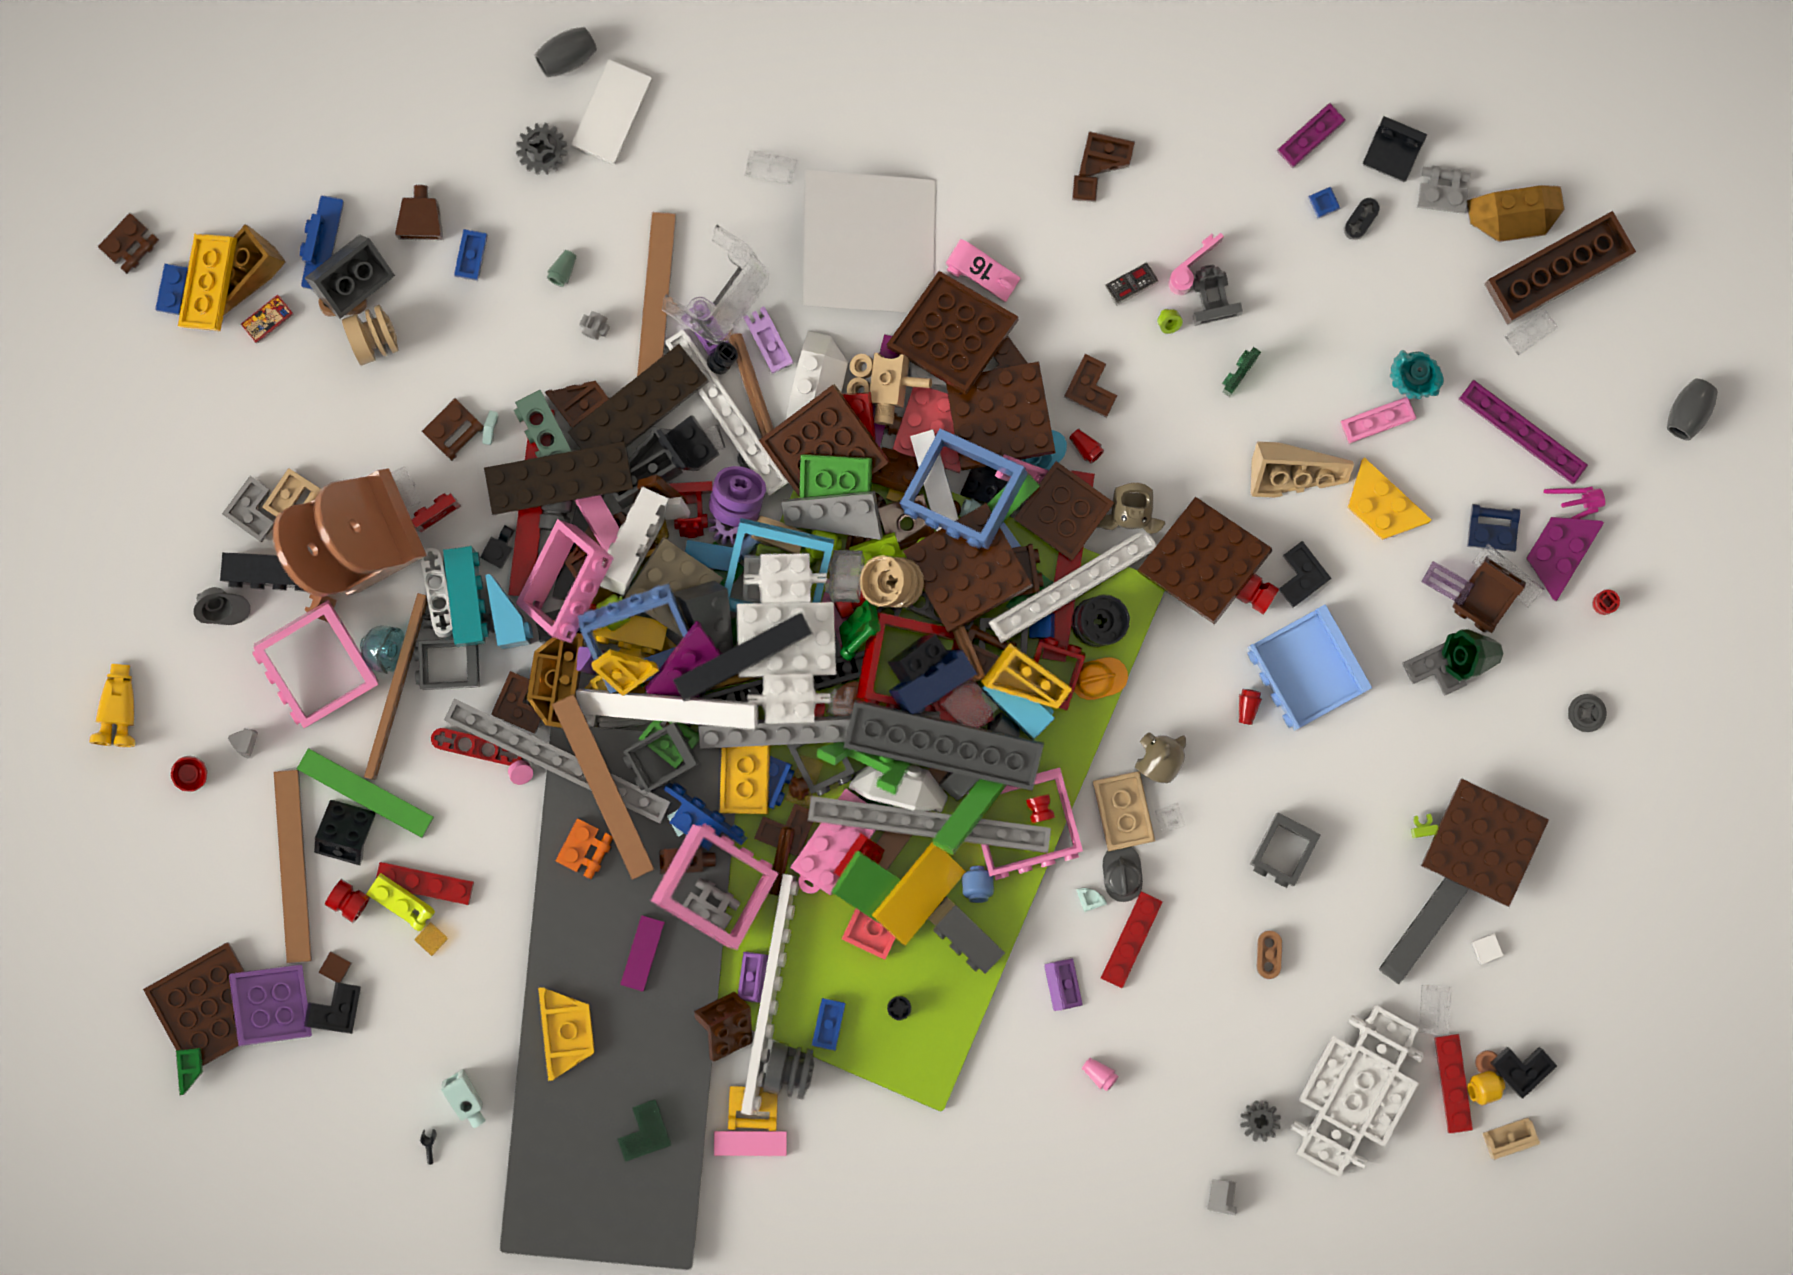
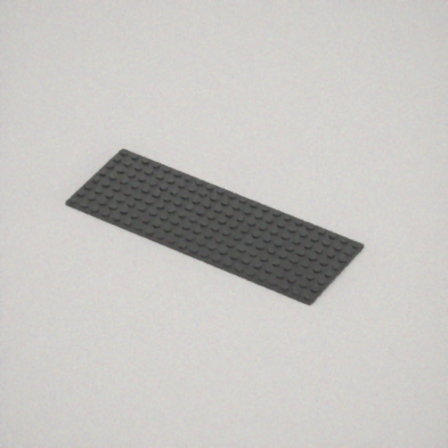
M551 726L549 744L575 756L563 728ZM589 726L610 773L638 786L635 778L638 776L633 768L629 769L623 759L626 756L623 751L640 742L641 740L638 738L644 731L613 728L600 729L599 727ZM699 741L692 750L700 764L651 791V793L671 802L661 824L627 808L655 869L633 880L614 839L610 843L611 849L608 853H605L600 863L601 868L599 872H595L592 880L583 876L587 866L581 864L578 872H575L555 861L577 818L598 828L599 831L595 838L600 841L605 833L609 835L611 833L591 790L549 770L546 771L500 1251L502 1253L690 1270L693 1266L712 1067L708 1031L695 1019L694 1011L718 1000L723 944L651 902V899L665 874H660L659 850L679 849L687 836L683 834L678 837L672 824L669 823L667 815L677 811L682 802L666 792L664 787L668 783H678L686 789L685 793L692 798L695 796L701 799L706 804L705 807L711 812L717 811L720 813L721 748L700 749ZM648 746L635 752L652 783L677 770ZM683 760V762L678 766V768H680V767H682V766L685 765L684 760ZM720 813L725 817V822L731 826L734 824L735 814ZM723 832L719 835L720 838H721L722 836H725V837H727V838L733 840L732 838H730L728 835H726V834L723 833ZM714 844L710 850L699 845L698 848H702V853L715 852L716 866L703 867V872L684 873L670 899L683 905L690 892L700 896L703 890L695 886L699 878L707 882L710 880L716 884V888L727 894L731 854ZM591 845L585 857L591 860L597 847ZM693 858L691 859L689 865L693 864ZM711 895L706 899L707 902L717 908L721 901ZM641 915L665 922L644 992L620 985ZM542 987L590 1004L595 1049L594 1054L552 1081H548L538 988Z

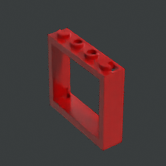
M877 613L880 631L867 640L856 698L865 700L864 702L872 704H886V707L900 710L892 696L873 693L885 626L926 635L936 634L939 638L953 640L952 650L960 649L953 633L949 634L943 626L885 613ZM932 705L926 706V710L923 712L936 711L934 710Z

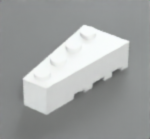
M642 487L634 505L629 510L625 523L621 525L617 533L615 543L612 542L608 549V553L614 559L600 586L625 596L664 523L669 498Z

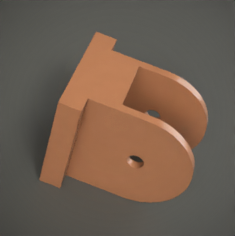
M389 468L377 470L366 477L333 482L323 487L316 499L310 503L293 505L280 512L273 526V541L276 553L287 574L303 590L321 597L344 592L346 596L357 594L427 556ZM308 547L311 548L313 555L309 552Z

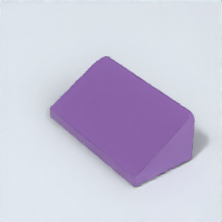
M579 647L577 671L596 675L597 672L592 669L594 659L589 648Z
M743 952L738 995L744 1001L761 1002L769 955Z
M1073 958L1045 964L1053 1010L1059 1011L1082 1006Z

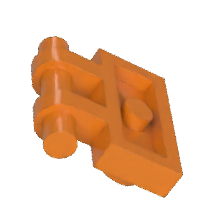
M577 818L555 861L575 872H578L581 864L587 866L583 876L592 880L595 872H599L601 868L600 863L605 853H608L611 849L610 843L613 837L605 833L601 841L596 839L595 837L599 829ZM591 845H594L597 849L590 860L585 856Z

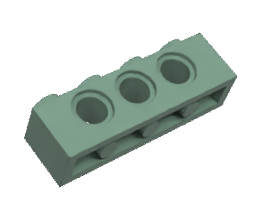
M541 390L515 402L517 408L514 409V412L520 423L525 421L528 429L524 432L530 444L535 442L539 449L535 452L537 458L571 452ZM534 414H541L543 416V422L540 425L531 424L530 419ZM543 436H553L554 443L548 447L541 444Z

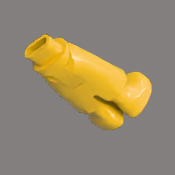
M111 664L110 674H107L108 679L101 694L95 721L96 723H101V728L99 732L90 736L89 743L111 746L112 725L116 724L117 730L113 745L116 747H135V739L128 733V726H134V696L131 682L132 676H129L130 665Z

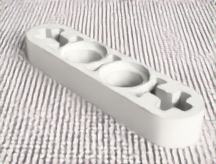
M427 548L425 549L427 556L420 560L432 627L438 637L447 638L453 634L443 558L439 550ZM430 555L436 558L434 560L436 570H431L430 563L427 561ZM434 576L442 578V583L438 587L429 585L430 579ZM438 598L446 600V605L442 609L433 607L434 601ZM444 615L445 622L448 625L445 631H442L441 627H439L441 626L439 616Z

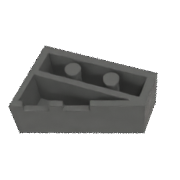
M656 427L651 430V434L645 441L637 446L636 451L629 458L634 489L612 493L622 510L634 503L635 498L638 497L640 490L637 489L638 480L657 474L664 481L669 482L683 473L682 469H678L672 462L671 458L673 456L670 451L664 449L658 441L659 435L656 432Z

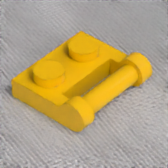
M730 1086L728 1130H736V1128L777 1130L778 1094L764 1092V1087H760L759 1096H761L762 1100L758 1112H770L769 1119L736 1118V1111L742 1110L746 1086Z

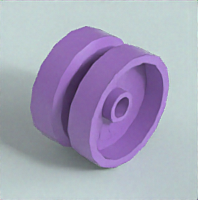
M731 466L722 469L717 473L714 480L713 490L709 499L710 512L721 523L734 527H739L740 518L756 521L766 493L764 480L755 471L745 467Z

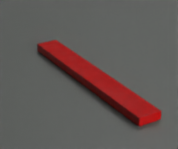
M551 409V411H552V413H553V415H554V417H555V410ZM534 414L530 419L531 424L540 425L543 422V416L541 414ZM543 436L541 444L546 447L551 446L552 436ZM528 438L525 460L537 458L535 452L539 450L535 442L530 444ZM541 507L518 511L509 596H520L538 559L541 534L539 519L540 515L543 514Z
M1071 470L1072 473L1093 487L1095 474ZM1084 546L1073 561L1058 552L1054 583L1081 567ZM1075 599L1053 612L1055 614L1054 639L1059 640V644L1066 647L1069 644ZM1043 648L1042 659L1066 662L1067 655Z

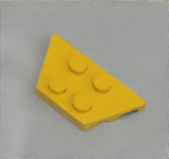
M1365 457L1361 460L1347 508L1381 540L1428 524L1432 520Z
M542 987L538 988L548 1081H552L594 1054L595 1049L590 1004Z

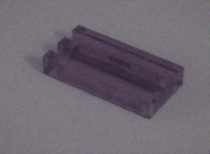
M1432 561L1421 581L1460 605L1465 604V599L1469 597L1470 590L1475 586L1472 582L1435 561ZM1436 568L1466 586L1465 589L1433 572ZM1432 576L1461 593L1460 598L1433 583L1429 578Z

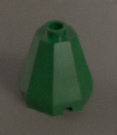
M1463 629L1447 636L1442 656L1448 662V665H1445L1446 672L1458 681H1466L1483 674L1499 664L1503 657V650L1501 644L1496 640L1472 630Z

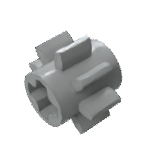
M591 311L590 316L584 314L579 324L584 328L582 334L598 340L600 335L606 337L610 328L606 324L608 318Z

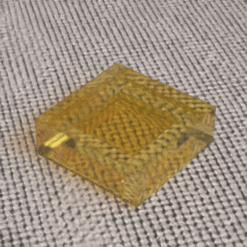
M430 922L414 940L433 956L449 938Z

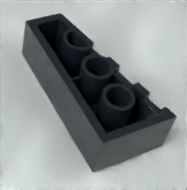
M222 552L220 581L228 583V587L243 588L244 584L250 585L252 589L264 590L265 586H271L273 590L287 591V588H295L294 591L307 592L298 586L287 574L278 555Z

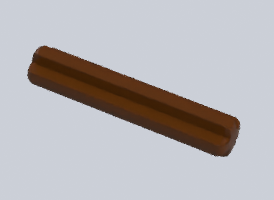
M783 826L781 828L772 869L778 873V876L768 892L771 895L780 894L782 877L785 874L794 829L791 827Z

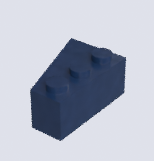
M946 650L948 655L914 681L900 682L890 689L889 692L900 710L907 711L912 715L915 713L921 714L926 710V706L940 700L945 694L977 675L963 650Z

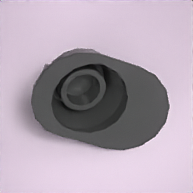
M212 587L197 594V603L193 614L196 620L201 623L235 625L243 622L248 617L250 604L243 596L229 594L221 588Z
M1132 847L1109 852L1107 850L1103 857V875L1106 891L1116 901H1131L1142 890L1143 879L1139 854Z

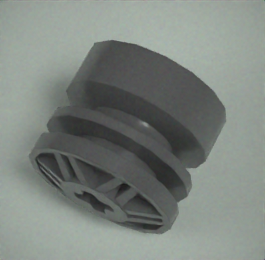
M773 1041L763 1091L779 1095L784 1084L788 1085V1097H792L794 1087H799L798 1099H804L811 1084L814 1069V1049L808 1048L806 1057L803 1059L800 1058L802 1047L798 1046L793 1057L789 1056V1044Z

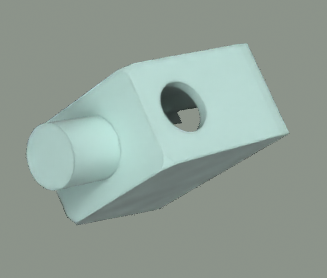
M464 1069L442 1082L441 1091L461 1121L467 1118L473 1128L480 1126L486 1121L480 1112L483 1102ZM469 1101L471 1102V1104L464 1105L462 1102Z

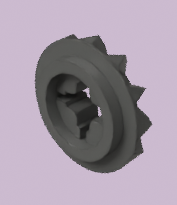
M1583 694L1576 697L1568 708V719L1573 727L1581 732L1596 731L1606 720L1607 711L1605 704L1600 698L1592 694ZM1594 706L1590 713L1593 719L1587 717L1580 720L1583 715L1581 708L1588 709Z

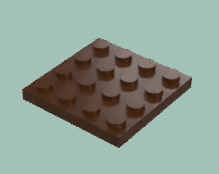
M938 271L886 345L887 349L899 356L905 355L911 363L967 395L1019 321V318L1000 305Z
M1039 361L982 372L967 395L946 383L956 436L1002 457L1006 454L1019 460L1056 453ZM958 453L962 471L987 466Z
M835 384L831 385L759 439V442L799 498L801 454L872 458V475L890 463L887 456Z
M1195 497L1139 567L1138 572L1215 625L1271 554L1272 548Z
M986 503L955 522L982 533L992 512ZM942 528L903 550L907 559L913 560L920 567L924 579L923 588L949 634L1033 587L1001 528L997 531L989 549L982 546L980 548L973 547L967 543L968 540L962 537L955 539L946 533L947 530Z
M1460 779L1420 866L1510 907L1549 819L1471 782Z
M229 942L143 989L176 1051L201 1048L203 1066L239 1046L229 975L245 971Z

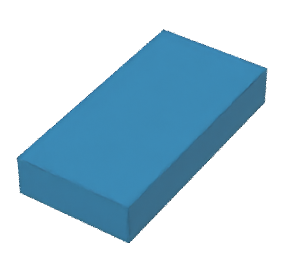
M687 540L685 552L708 568L728 571L734 548Z

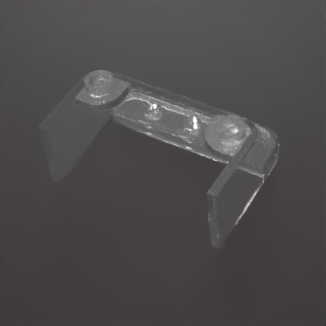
M717 224L714 227L712 241L728 251L729 260L738 266V269L713 303L704 297H696L685 307L666 294L662 306V311L715 345L726 342L767 286L770 277L768 269L751 247Z

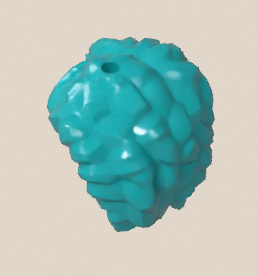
M1401 350L1397 357L1394 358V363L1391 366L1390 378L1393 380L1392 386L1398 388L1400 394H1406L1409 399L1416 398L1419 400L1422 397L1438 396L1439 389L1444 383V377L1440 367L1437 366V361L1420 351L1407 353L1405 350Z

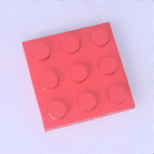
M913 387L892 449L899 453L916 457L910 436L932 429L936 436L940 428L955 435L948 394L932 388ZM943 446L940 454L944 468L960 474L961 466L958 452Z

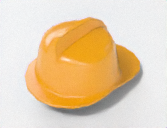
M1112 657L1085 662L1082 665L1074 692L1080 698L1086 700H1095L1114 695L1126 686L1128 671L1120 660Z

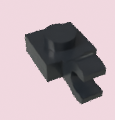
M504 525L498 540L491 537L480 558L502 569L513 550L507 544L515 530Z

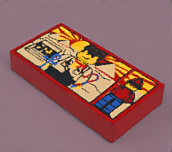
M277 294L242 322L241 325L255 343H258L292 316L293 313Z

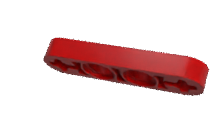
M445 728L436 729L431 735L432 745L440 750L508 766L523 759L518 756L517 759L514 758L512 762H508V757L500 755L501 760H497L500 747L493 744L495 753L490 757H486L482 753V747L486 743L491 742L475 735ZM442 732H445V737L453 739V734H456L454 749H450L452 744L443 742L442 746H439L436 736H441ZM462 738H469L472 742V747L468 751H462L459 748V741Z

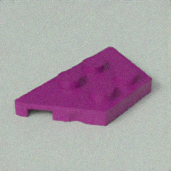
M1551 517L1526 557L1555 602L1560 597L1603 526V521Z
M699 621L694 623L660 667L659 671L645 687L646 693L681 696L673 679L722 654L714 646L710 636H707Z

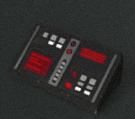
M1146 262L1107 283L1105 286L1117 306L1158 284L1159 280Z

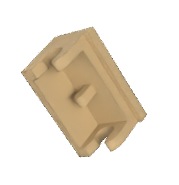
M1528 1117L1482 1133L1490 1157L1494 1160L1540 1144L1533 1123Z

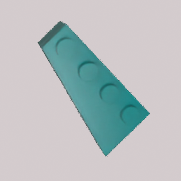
M472 546L443 550L454 645L456 647L485 644V637H489L487 622L484 623L483 620L486 606L485 600L481 598L483 581L482 576L479 575V552H476Z

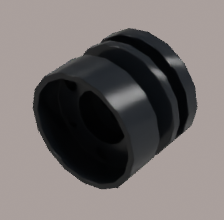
M1099 595L1083 600L1076 606L1072 614L1071 626L1074 635L1080 642L1090 647H1102L1116 643L1126 635L1130 616L1127 607L1121 600L1111 595ZM1101 619V624H1094V620Z

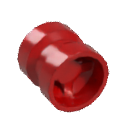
M1603 590L1593 598V608L1600 615L1613 613L1620 605V597L1613 590Z
M1049 794L1026 800L1027 807L1033 812L1030 816L1032 823L1055 818L1053 810L1049 809V803L1051 802Z

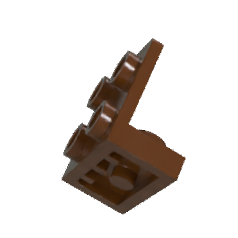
M735 991L694 1011L695 1019L708 1031L710 1059L713 1062L753 1042L751 1007Z

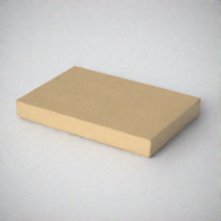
M1139 771L1093 781L1108 852L1155 842Z

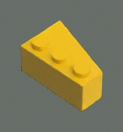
M1011 643L1008 644L981 681L987 688L1003 691L1007 694L1023 697L1057 709L1072 690L1064 681Z

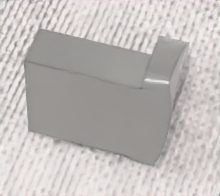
M244 728L243 731L230 735L228 739L233 748L248 759L253 751L258 732Z
M1212 1180L1207 1209L1236 1215L1237 1208L1233 1207L1236 1182Z

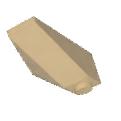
M1257 441L1251 462L1252 497L1276 498L1283 496L1282 493L1296 490V493L1304 492V488L1314 486L1325 488L1349 482L1354 462L1283 443Z

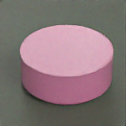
M519 760L510 765L508 775L514 784L522 785L531 780L533 770L527 761Z

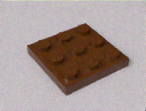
M1056 461L1040 482V487L1029 497L1014 520L1073 561L1111 509L1114 502Z

